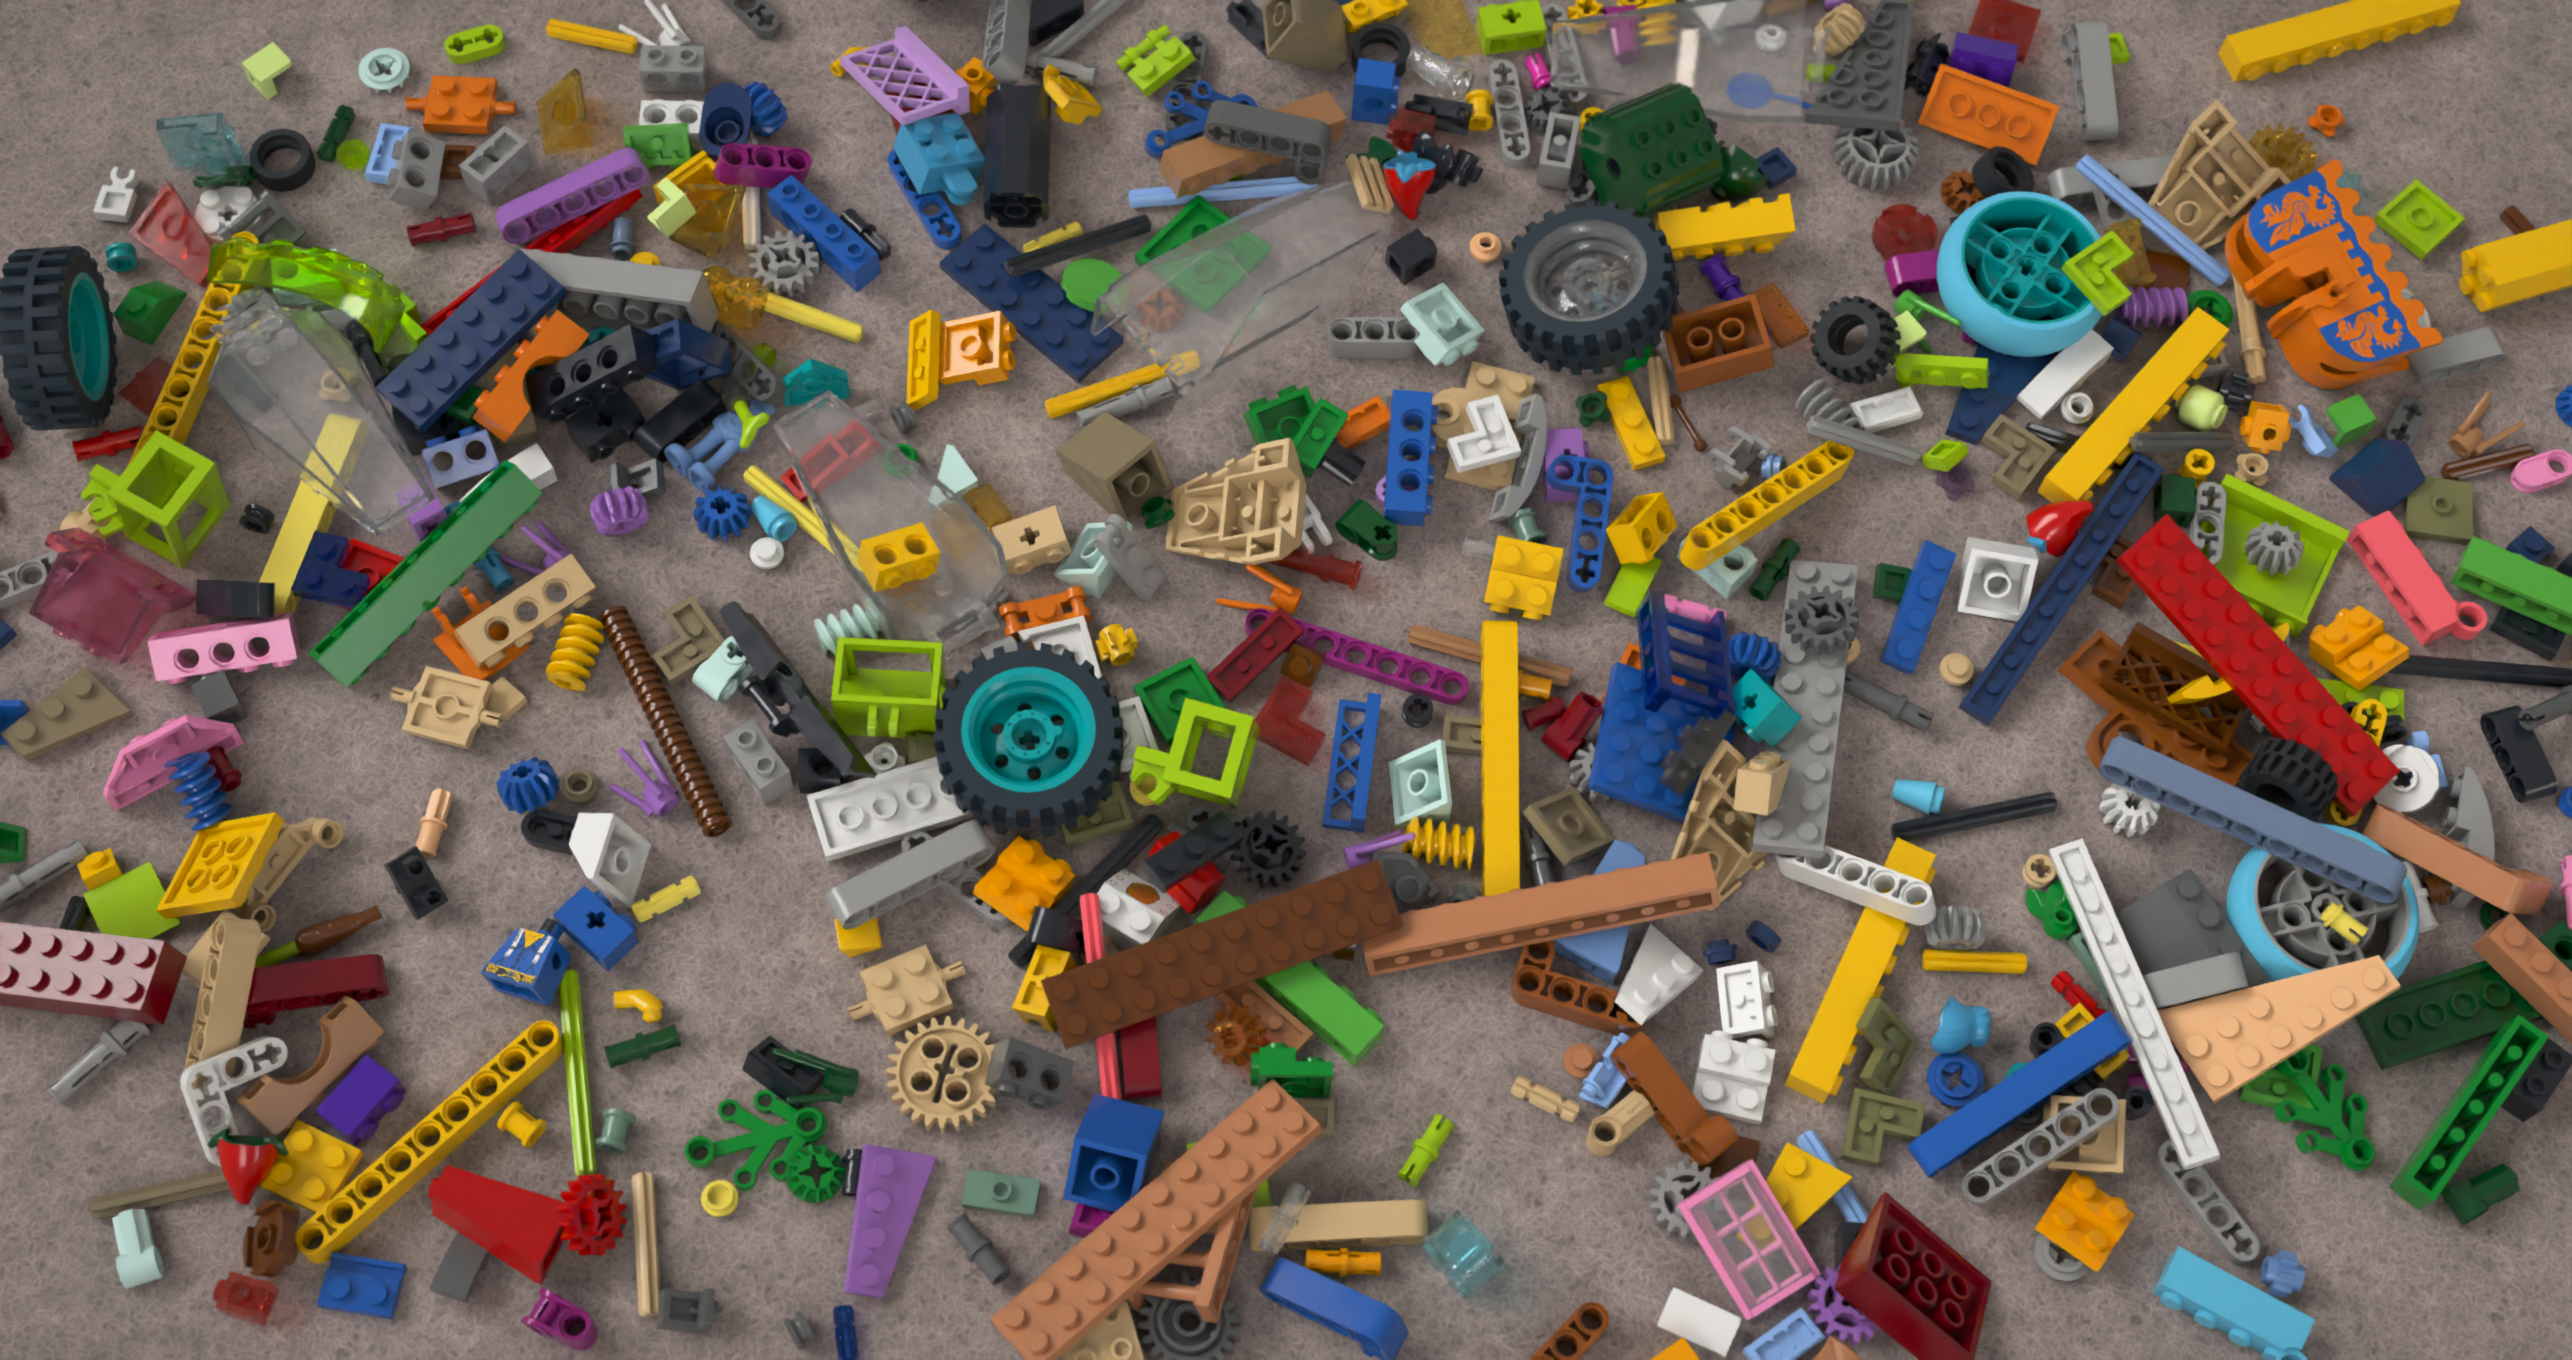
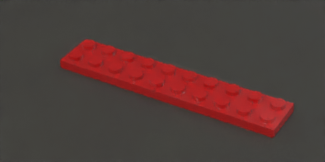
M2168 514L2161 517L2116 559V562L2276 738H2283L2286 741L2291 739L2301 745L2304 744L2310 747L2312 751L2319 753L2322 759L2331 765V770L2336 773L2338 778L2336 782L2339 784L2337 793L2332 800L2348 818L2355 816L2400 771Z

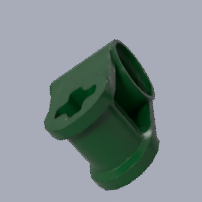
M1357 500L1335 523L1336 529L1344 538L1356 544L1374 559L1387 561L1396 555L1398 549L1396 541L1398 537L1397 527L1393 522L1375 511L1364 500Z

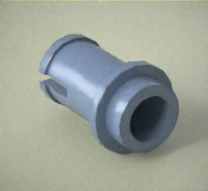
M626 217L614 219L613 242L609 246L612 256L622 261L630 259L635 253V245L632 243L634 223Z

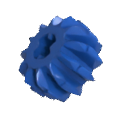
M756 81L750 85L748 84L743 89L747 91L752 102L750 129L756 135L767 138L784 125V122L788 119L787 109L781 103V98L777 97L774 90H770L766 84H760Z
M720 483L715 492L706 488L704 492L705 497H697L695 502L697 508L693 512L694 519L698 522V530L701 533H707L708 538L712 541L718 535H721L722 540L726 543L728 534L731 533L739 538L741 535L740 529H748L750 524L748 518L752 515L751 507L747 504V496L744 493L738 494L737 489L733 485L726 491H724Z
M1741 631L1740 635H1732L1727 642L1722 655V665L1726 667V673L1735 675L1736 680H1740L1752 669L1766 682H1771L1777 669H1779L1782 652L1778 650L1777 643L1768 641L1767 636L1761 637L1756 632L1752 635Z
M533 757L529 761L522 759L520 763L510 764V769L500 772V779L496 782L498 786L497 791L504 805L507 806L509 811H517L519 814H523L527 810L534 812L540 806L547 807V801L554 800L556 792L560 789L558 785L559 780L552 766L549 765L547 760H539L537 757Z

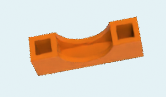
M559 310L551 318L546 315L542 317L533 329L537 336L531 343L526 339L513 354L518 358L511 368L505 364L493 379L498 383L492 392L485 389L473 404L478 408L473 419L505 443L531 410L523 393L524 375L535 367L552 365L577 352L590 335Z

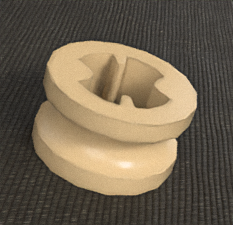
M2043 854L2031 856L2022 870L2025 882L2037 889L2047 887L2056 875V870L2050 857ZM2036 865H2041V870L2046 872L2043 878L2038 877L2036 871H2031Z

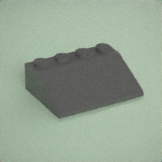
M2192 869L2161 884L2116 914L2142 976L2227 953L2239 952L2249 988L2271 982Z

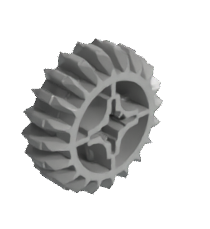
M1904 119L1901 120L1900 131L1843 126L1837 132L1836 141L1833 146L1835 163L1840 164V173H1848V182L1855 178L1858 179L1859 188L1864 183L1870 184L1871 191L1876 188L1877 184L1884 191L1889 187V184L1896 188L1901 181H1906L1909 178L1910 173L1914 171L1917 164L1916 160L1919 156L1918 138L1913 136V128H1904Z

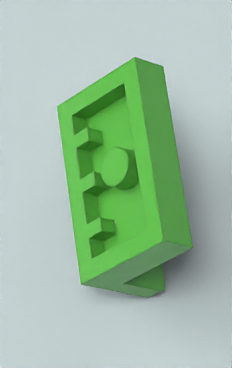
M689 123L624 126L623 128L625 148L637 150L648 170L656 168L657 165H669L670 168H678L696 154L695 147L691 145Z

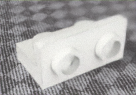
M1758 961L1716 968L1722 1030L1732 1034L1733 1039L1756 1034H1763L1767 1039L1774 1038V1026L1778 1025V1016L1775 1006L1771 1005L1770 993L1774 992V981L1771 972L1767 971Z

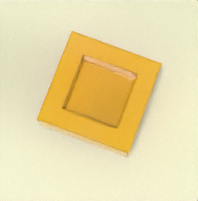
M111 847L102 852L91 853L83 861L77 863L82 880L89 891L123 875Z

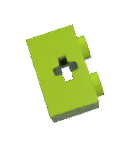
M1520 0L1515 3L1490 4L1485 7H1478L1476 29L1483 55L1544 47L1547 29L1539 0Z

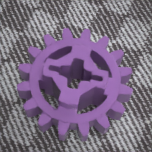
M1840 1263L1836 1273L1828 1267L1823 1272L1824 1279L1817 1276L1813 1282V1286L1817 1290H1810L1807 1296L1808 1299L1815 1303L1809 1306L1807 1312L1809 1314H1817L1818 1318L1814 1323L1817 1327L1823 1325L1826 1328L1824 1332L1826 1339L1833 1333L1842 1342H1844L1845 1338H1849L1851 1344L1857 1346L1860 1342V1336L1868 1342L1874 1336L1873 1330L1880 1332L1881 1328L1868 1319L1855 1306L1853 1308L1842 1305L1843 1300L1846 1303L1849 1301L1834 1290ZM1828 1289V1295L1830 1296L1832 1301L1830 1306L1826 1308L1825 1294ZM1836 1321L1848 1324L1849 1327L1843 1326Z

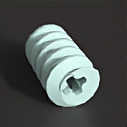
M866 600L865 611L858 604L853 605V616L846 609L840 610V621L833 614H828L827 625L819 618L814 620V628L826 657L828 650L836 656L838 637L865 638V636H869L871 639H878V632L882 631L887 638H891L889 623L879 601L877 607L872 600Z

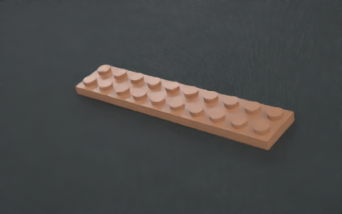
M1271 1079L990 1318L992 1325L1024 1360H1057L1322 1132L1321 1125L1277 1082Z

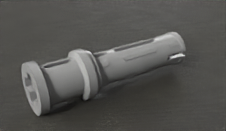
M121 1020L110 1031L104 1030L99 1037L101 1041L68 1068L59 1078L46 1087L47 1091L61 1105L64 1104L71 1095L115 1057L126 1056L127 1049L143 1035L148 1036L152 1032L144 1023Z

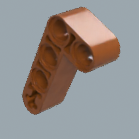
M1553 940L1523 946L1511 985V996L1517 1004L1616 1036L1624 1033L1631 1038L1638 1031L1643 1032L1646 1022L1640 1025L1636 1020L1634 1022L1627 1021L1628 1013L1614 1002L1618 995L1617 991L1550 971L1555 955ZM1540 950L1546 955V958L1541 960L1535 959L1529 952ZM1524 981L1531 982L1536 986V990L1526 991L1522 989L1520 983ZM1564 992L1571 1000L1561 1002L1554 997V994ZM1598 1003L1603 1006L1605 1011L1601 1013L1593 1012L1588 1007V1004ZM1613 1008L1617 1009L1615 1018L1610 1017Z
M1638 1031L1611 1053V1059L1616 1068L1632 1089L1643 1094L1650 1102L1655 1112V1119L1683 1154L1687 1153L1691 1157L1689 1160L1691 1163L1696 1161L1698 1166L1711 1163L1738 1140L1736 1131L1724 1117L1717 1114L1713 1116L1708 1115L1646 1034Z

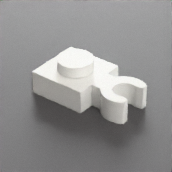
M118 167L112 169L110 173V178L113 182L112 186L102 185L93 210L97 219L129 223L137 199L134 188L139 181L134 169L130 170L129 176L125 179H121L122 174Z

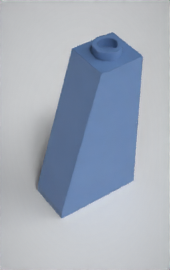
M1615 839L1593 875L1613 872L1619 868L1643 866L1646 855L1642 854L1640 849L1634 844ZM1630 925L1556 939L1553 941L1555 944V954L1606 983L1613 985L1620 969Z

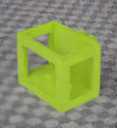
M838 637L831 703L835 721L846 735L905 738V736L913 735V732L932 734L936 732L935 715L937 709L942 710V695L947 687L943 642ZM854 650L929 654L931 672L858 668Z

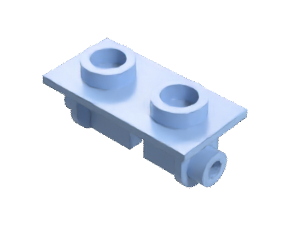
M1620 1033L1618 1036H1613L1611 1044L1602 1055L1604 1060L1602 1062L1598 1061L1589 1076L1582 1081L1583 1087L1579 1098L1601 1107L1609 1108L1626 1083L1625 1078L1614 1065L1611 1053L1630 1039L1628 1035Z

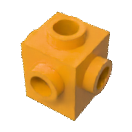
M973 57L962 69H957L955 72L969 85L970 112L977 115L985 106L987 107V96L993 93L994 87L999 84V81L983 68L981 60Z
M2251 401L2248 416H2243L2241 420L2240 435H2243V440L2250 447V450L2254 452L2269 454L2270 450L2281 451L2283 442L2289 440L2291 433V423L2288 422L2290 413L2284 405Z

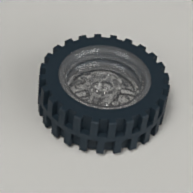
M1588 200L1584 207L1575 208L1574 203L1564 205L1565 211L1557 214L1550 210L1543 214L1545 220L1536 224L1534 221H1531L1525 226L1527 234L1523 238L1516 235L1511 242L1513 253L1505 252L1502 259L1505 270L1499 271L1501 299L1513 337L1517 338L1519 347L1524 353L1530 350L1532 359L1538 364H1542L1544 360H1547L1550 370L1560 372L1562 367L1570 368L1571 375H1582V370L1592 369L1594 375L1604 374L1603 368L1615 365L1616 370L1626 367L1624 361L1632 357L1638 361L1645 357L1644 349L1647 346L1651 345L1656 348L1662 341L1660 336L1661 330L1669 332L1673 325L1671 314H1677L1679 307L1677 296L1680 293L1670 245H1667L1666 236L1662 229L1656 230L1654 221L1648 216H1645L1642 220L1639 219L1638 210L1631 206H1628L1625 211L1620 210L1618 202L1608 201L1606 206H1597L1596 200ZM1604 262L1611 263L1612 265L1608 267Z

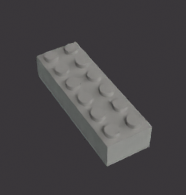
M519 248L564 286L568 292L545 314L549 318L559 310L581 328L586 327L595 330L600 327H610L615 331L628 324L646 331L678 318L711 333L719 313L703 271Z

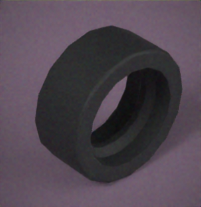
M1376 22L1366 25L1357 31L1352 40L1351 65L1355 73L1357 71L1358 59H1367L1363 56L1362 50L1370 44L1385 43L1394 47L1399 53V57L1390 62L1396 63L1395 76L1401 77L1404 75L1409 65L1410 42L1407 35L1401 29L1389 23Z
M284 128L271 130L261 135L253 143L249 153L250 164L261 185L272 191H292L305 185L313 176L316 168L315 156L310 144L302 134L295 130ZM279 149H296L301 153L300 161L286 171H269L264 167L265 159Z
M1995 146L1989 149L1975 162L1972 169L1973 181L1984 198L2006 192H2032L2035 185L2034 175L2029 165L2016 152L2003 146ZM1996 170L2006 177L2010 185L1999 176Z

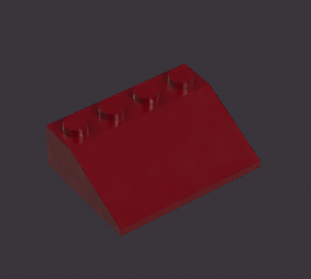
M1885 1192L1878 1199L1842 1260L1834 1290L1918 1360H1974L1992 1281Z

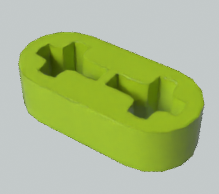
M492 24L450 35L444 43V49L449 61L459 65L497 55L505 47L502 30ZM492 37L494 42L488 43L486 38ZM462 45L463 51L457 52L456 47Z

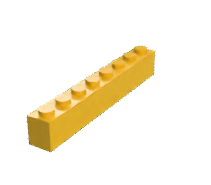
M2352 0L2228 35L2218 54L2234 82L2244 79L2252 81L2262 74L2272 71L2280 73L2290 66L2297 64L2308 65L2316 59L2325 56L2333 58L2346 50L2354 48L2361 50L2368 47L2371 43L2382 40L2383 42H2389L2399 35L2406 33L2414 35L2420 33L2425 28L2435 25L2438 27L2445 26L2454 19L2461 1Z
M2197 307L2045 476L2037 492L2051 503L2074 500L2090 501L2095 494L2092 492L2093 488L2096 485L2102 488L2114 473L2111 468L2116 463L2121 466L2133 452L2130 448L2132 444L2129 443V438L2133 437L2135 432H2151L2152 428L2149 425L2154 420L2158 423L2162 421L2171 409L2168 404L2173 399L2178 402L2189 389L2188 381L2191 378L2197 381L2209 366L2205 362L2210 357L2214 360L2217 359L2225 349L2227 344L2223 340L2230 329Z
M1897 837L1884 867L1922 880L1930 886L1937 869L1931 867L1936 855ZM1885 889L1881 893L1889 892L1892 889ZM1916 901L1913 905H1919L1923 901ZM1868 907L1864 908L1784 1086L1824 1104L1829 1094L1836 1096L1844 1079V1076L1838 1074L1843 1063L1848 1066L1850 1065L1858 1046L1852 1044L1856 1033L1863 1036L1856 1028V1025L1870 998H1880L1885 986L1880 985L1879 981L1883 974L1890 975L1898 958L1892 952L1896 944L1903 946L1911 927L1905 925V921Z

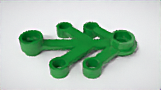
M2304 1049L2276 1065L2280 1073L2295 1080L2315 1108L2314 1110L2303 1107L2295 1101L2287 1099L2276 1104L2274 1108L2277 1120L2284 1124L2297 1120L2330 1129L2337 1139L2320 1137L2316 1131L2307 1130L2297 1135V1148L2305 1154L2321 1151L2339 1156L2342 1163L2353 1171L2367 1169L2375 1157L2373 1144L2364 1137V1118L2368 1110V1103L2364 1096L2357 1093L2343 1100V1083L2347 1077L2345 1069L2339 1064H2331L2322 1069L2321 1080L2327 1086L2326 1099L2307 1073L2310 1058ZM2331 1071L2336 1075V1080L2332 1078ZM2352 1101L2357 1104L2358 1110L2353 1107ZM2284 1107L2288 1108L2290 1116L2285 1113ZM2342 1108L2345 1114L2350 1117L2349 1130L2342 1122ZM2306 1137L2310 1139L2311 1146L2307 1144Z
M761 1090L754 1097L757 1111L762 1114L772 1112L788 1123L772 1126L740 1108L735 1100L727 1099L722 1101L718 1107L721 1120L725 1123L735 1122L751 1132L712 1142L705 1136L693 1137L685 1146V1156L691 1166L702 1169L710 1166L717 1157L755 1148L744 1166L739 1168L733 1177L734 1183L739 1190L749 1191L755 1187L757 1182L755 1175L776 1143L791 1138L781 1157L774 1159L770 1164V1173L773 1179L779 1182L786 1181L784 1178L785 1174L778 1175L774 1172L776 1166L779 1164L787 1165L788 1160L795 1151L803 1148L806 1143L819 1141L827 1131V1120L823 1112L817 1108L805 1107L796 1110L778 1100L773 1092ZM763 1097H770L772 1099V1103L767 1107L759 1105V1101ZM728 1106L736 1108V1112L732 1116H725L723 1111ZM807 1121H813L816 1123V1126L812 1131H805L802 1129L803 1124ZM700 1149L708 1151L707 1157L702 1160L696 1159L695 1153ZM742 1174H750L752 1176L748 1184H740L738 1182Z

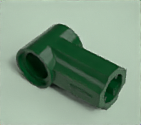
M2501 1163L2473 1179L2467 1177L2444 1190L2441 1196L2459 1223L2465 1225L2470 1220L2472 1221L2490 1210L2491 1206L2517 1193L2520 1187L2518 1185V1177L2514 1171Z

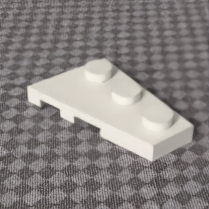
M1650 924L1642 937L1640 947L1635 953L1633 963L1614 1002L1640 1025H1643L1700 976L1703 969Z

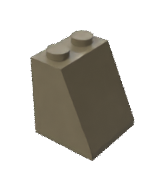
M1267 0L1264 3L1262 12L1267 58L1326 73H1334L1346 61L1349 52L1345 38L1346 22L1343 20L1342 6L1335 0Z
M1106 411L1056 450L1065 473L1107 513L1117 514L1126 522L1131 523L1142 514V506L1148 500L1157 496L1163 497L1173 489L1155 441Z

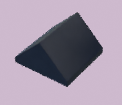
M2381 438L2372 440L2329 476V480L2373 517L2388 510L2391 511L2422 485L2426 479L2406 441Z

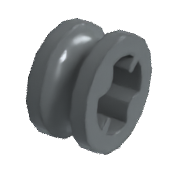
M905 400L901 402L899 407L894 405L889 407L891 417L900 434L905 433V429L911 427V429L917 428L914 415Z
M798 1311L795 1313L796 1317L793 1320L786 1318L783 1322L800 1350L804 1348V1342H814L816 1339L802 1313Z

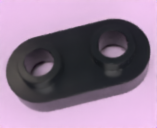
M539 809L534 812L531 811L523 818L521 831L528 844L542 849L574 855L568 840L571 837L577 817ZM539 827H546V828H547V830H546V832H545L544 834H542V835H537V834H535V831H536L537 828H539Z

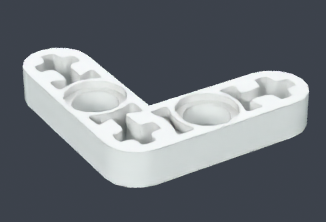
M270 1036L256 1038L191 1065L182 1073L180 1078L181 1090L205 1156L214 1165L221 1166L219 1155L216 1154V1151H218L217 1147L209 1148L207 1146L212 1138L209 1137V1134L230 1129L229 1135H239L224 1091L282 1066L287 1059L288 1051L285 1043L279 1038ZM266 1044L276 1048V1052L271 1054L272 1061L264 1058L252 1061L247 1054V1051L252 1056L264 1053L266 1051ZM238 1057L243 1062V1070L240 1075L231 1078L227 1075L225 1066L229 1059ZM197 1073L201 1076H207V1081L202 1083L205 1094L210 1096L214 1094L215 1098L202 1100L198 1104L196 1100L204 1099L202 1091L191 1085V1083L196 1081L195 1074ZM215 1105L221 1111V1118L217 1124L209 1127L203 1121V1113L206 1108Z

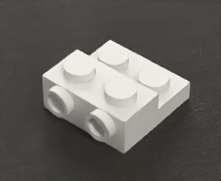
M1713 1031L1711 1035L1705 1034L1701 1042L1692 1094L1708 1114H1717L1725 1118L1760 1125L1776 1050L1769 1049L1768 1043L1760 1039H1748L1747 1043L1734 1041L1733 1035L1725 1031Z

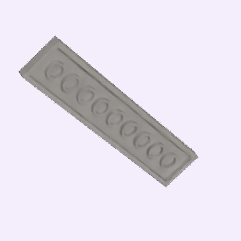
M1792 560L1790 562L1779 651L1782 652L1780 657L1781 663L1775 674L1774 689L1802 718L1774 748L1766 742L1765 752L1780 754V759L1790 760L1791 766L1777 809L1768 816L1756 815L1753 838V851L1824 858L1850 641L1846 640V649L1844 650L1834 646L1833 654L1831 655L1827 653L1826 649H1821L1820 653L1815 655L1814 648L1812 647L1802 651L1801 641L1792 644L1791 634L1785 632V610L1789 609L1790 599L1798 601L1799 591H1803L1807 595L1811 594L1812 586H1815L1818 592H1823L1824 587L1829 586L1830 593L1833 594L1841 589L1842 599L1852 597L1854 607L1858 565Z

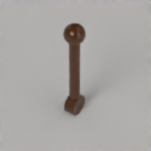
M1670 396L1671 408H1675L1695 442L1694 448L1699 452L1704 451L1707 448V443L1705 440L1700 439L1682 409L1680 396Z

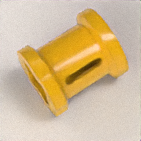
M1482 89L1470 91L1466 95V103L1474 104L1468 129L1477 131L1489 130L1493 124V117L1490 115L1493 95L1491 92Z
M2191 450L2186 455L2184 464L2178 469V474L2183 477L2195 478V489H2198L2202 483L2206 482V476L2213 471L2215 466L2214 458L2206 450Z
M518 1101L513 1102L505 1109L497 1123L498 1129L509 1131L521 1140L522 1146L526 1149L531 1148L547 1127V1123L543 1119L537 1120L524 1111L523 1104Z

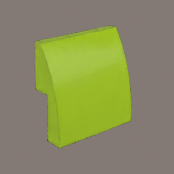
M151 861L83 894L102 934L153 939L182 924L179 917L165 919L156 911L166 889Z

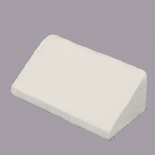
M1673 1288L1656 1327L1679 1338L1684 1337L1686 1341L1725 1358L1742 1319L1684 1291Z

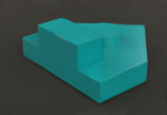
M811 358L782 378L786 385V392L783 398L787 407L851 397L846 370Z

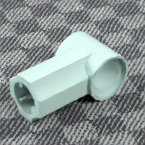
M129 1209L119 1212L112 1220L120 1256L116 1257V1266L123 1287L128 1289L163 1278L165 1271L164 1266H161L163 1265L162 1257L157 1246L154 1245L148 1212L145 1209Z

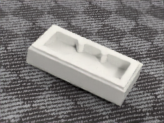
M1910 386L1850 403L1849 406L1851 416L1858 419L1857 428L1864 426L1865 432L1868 433L1921 419L1923 415Z

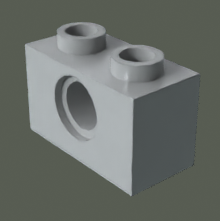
M1555 112L1549 113L1536 185L1567 190L1581 117Z

